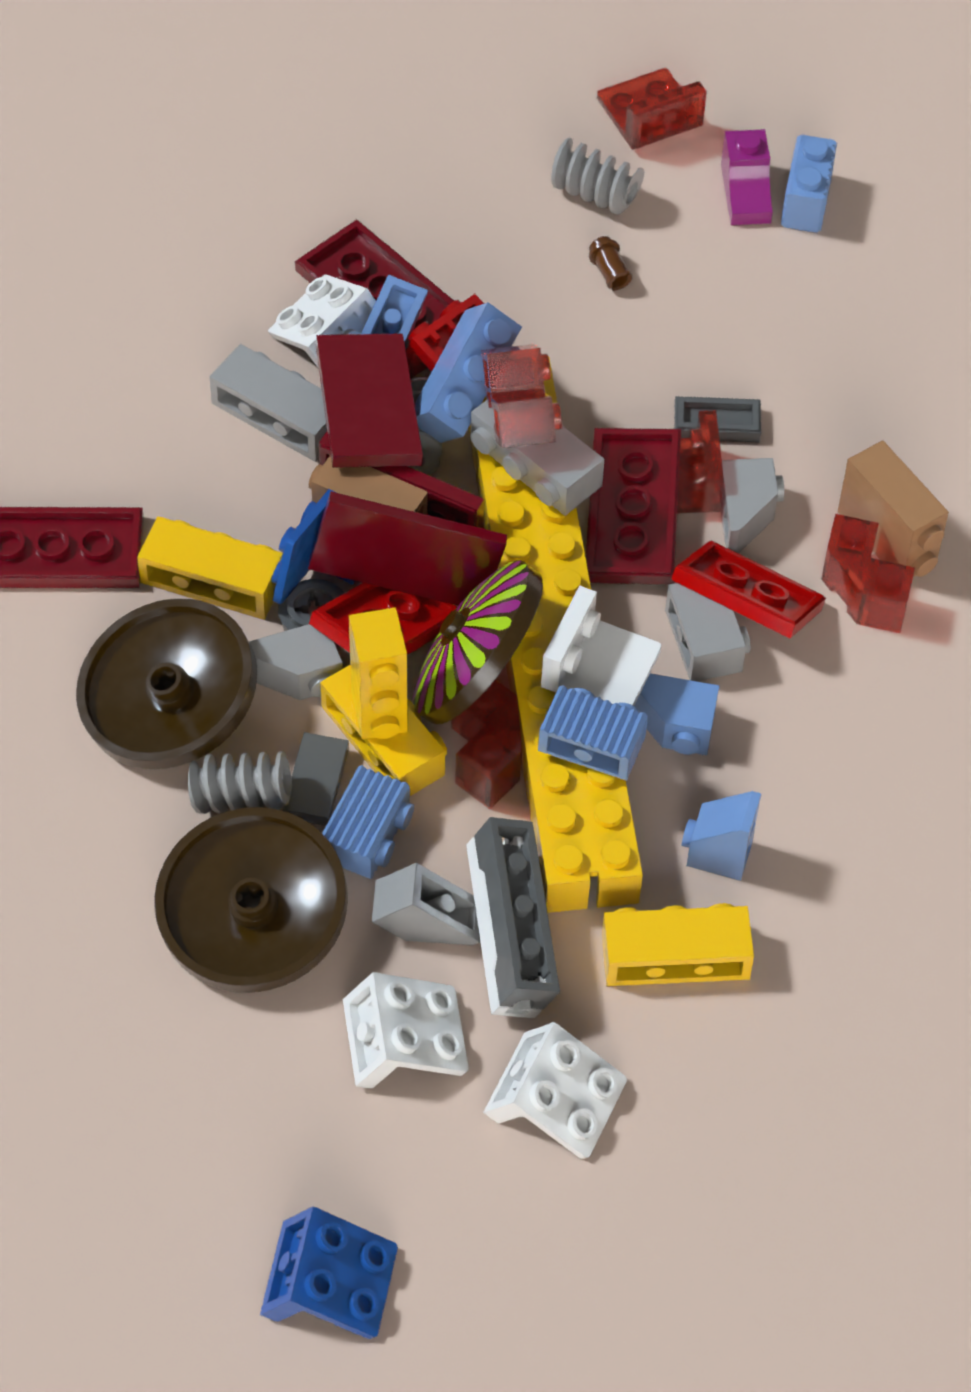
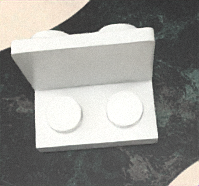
M324 275L312 281L307 286L305 294L293 306L287 307L277 316L276 323L269 328L268 332L277 340L304 349L318 367L316 335L361 334L376 300L365 287Z
M579 586L543 655L541 687L555 693L559 686L562 685L567 689L583 688L593 693L596 698L600 697L603 701L609 700L612 704L624 702L634 706L661 652V643L600 621L601 613L595 611L597 592Z
M372 972L343 999L355 1085L357 1087L373 1089L397 1067L462 1076L468 1071L469 1067L456 991L452 985Z
M553 1022L523 1034L483 1113L498 1124L518 1117H525L577 1157L584 1159L591 1155L627 1082V1078L573 1035Z

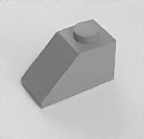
M773 458L721 460L717 489L725 547L738 554L774 520L776 504L784 500L783 476L775 474Z
M678 583L669 584L665 611L689 680L701 681L742 672L745 653L750 652L751 645L748 631L745 626L739 627L734 611Z
M310 624L249 641L257 663V683L298 700L313 696L321 697L320 682L342 670V660L334 641Z
M414 863L376 880L372 922L405 941L460 945L480 943L474 895L418 863Z

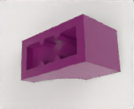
M765 129L725 131L721 169L731 225L771 224L773 210L770 193L771 159Z

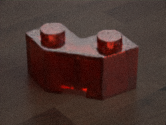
M535 344L481 350L488 407H493L495 423L493 430L496 443L503 449L556 442L555 430L562 429V417L559 403H552V397L545 393L544 381L550 380L551 377L548 355L541 354V348Z
M835 513L821 580L831 592L834 590L847 605L846 612L856 624L900 634L915 567L872 558L879 523Z
M496 679L471 706L451 720V729L469 741L456 753L455 784L488 809H491L520 781L522 746L517 695Z

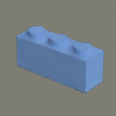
M489 302L465 310L415 402L418 428L431 435L440 443L464 437L471 424V412L481 405L522 326Z

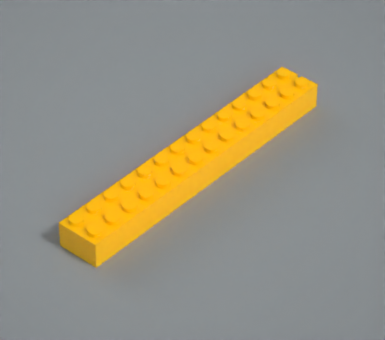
M549 356L505 359L482 403L509 383L561 424ZM471 424L468 427L469 438L471 433ZM470 440L479 497L485 499L484 529L507 534V544L498 569L509 562L521 560L538 571L543 579L542 595L535 616L520 645L506 664L530 819L534 826L547 913L588 909L590 877L598 876L597 908L638 904L643 874L626 780L538 751L539 730L556 694L541 687L543 655L579 586L591 589L577 508H574L564 516L552 505L544 504L537 497L535 491L521 480L513 479L498 461L489 454L481 453L474 446L472 440Z

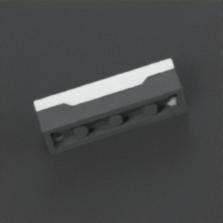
M490 817L466 844L491 1015L536 1018L560 993L534 826L533 822Z

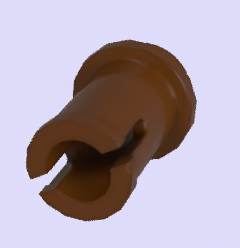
M608 236L595 239L589 246L590 252L588 256L590 262L598 266L608 289L616 291L626 287L632 280V274L628 271L619 254V243Z

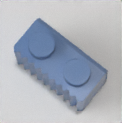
M802 134L797 136L781 218V225L784 228L814 233L821 231L837 148L835 140Z
M562 685L559 686L539 730L538 751L627 781L641 750L642 743L645 740L648 715L645 712H640L631 704L624 702L612 704L609 700L603 701L600 697L596 698L593 693L586 689H567Z
M363 765L358 766L322 833L335 849L342 868L372 879L378 865L384 868L387 866L395 847L394 835L397 833L398 828L405 830L413 816L414 804L410 803V786L406 782L401 783L398 779H392L389 775L384 776L380 772L375 773L372 769H366Z

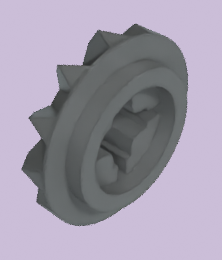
M322 579L300 581L281 605L278 604V618L282 622L284 631L309 624L310 615L308 612L309 607H311V601H315V606L319 608L344 594V591L334 583Z

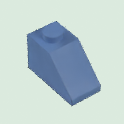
M650 673L634 705L640 712H645L648 715L647 730L662 748L672 749L685 755H708L719 685Z
M750 791L702 803L697 821L688 819L681 846L689 848L687 866L741 881L753 843L761 793Z

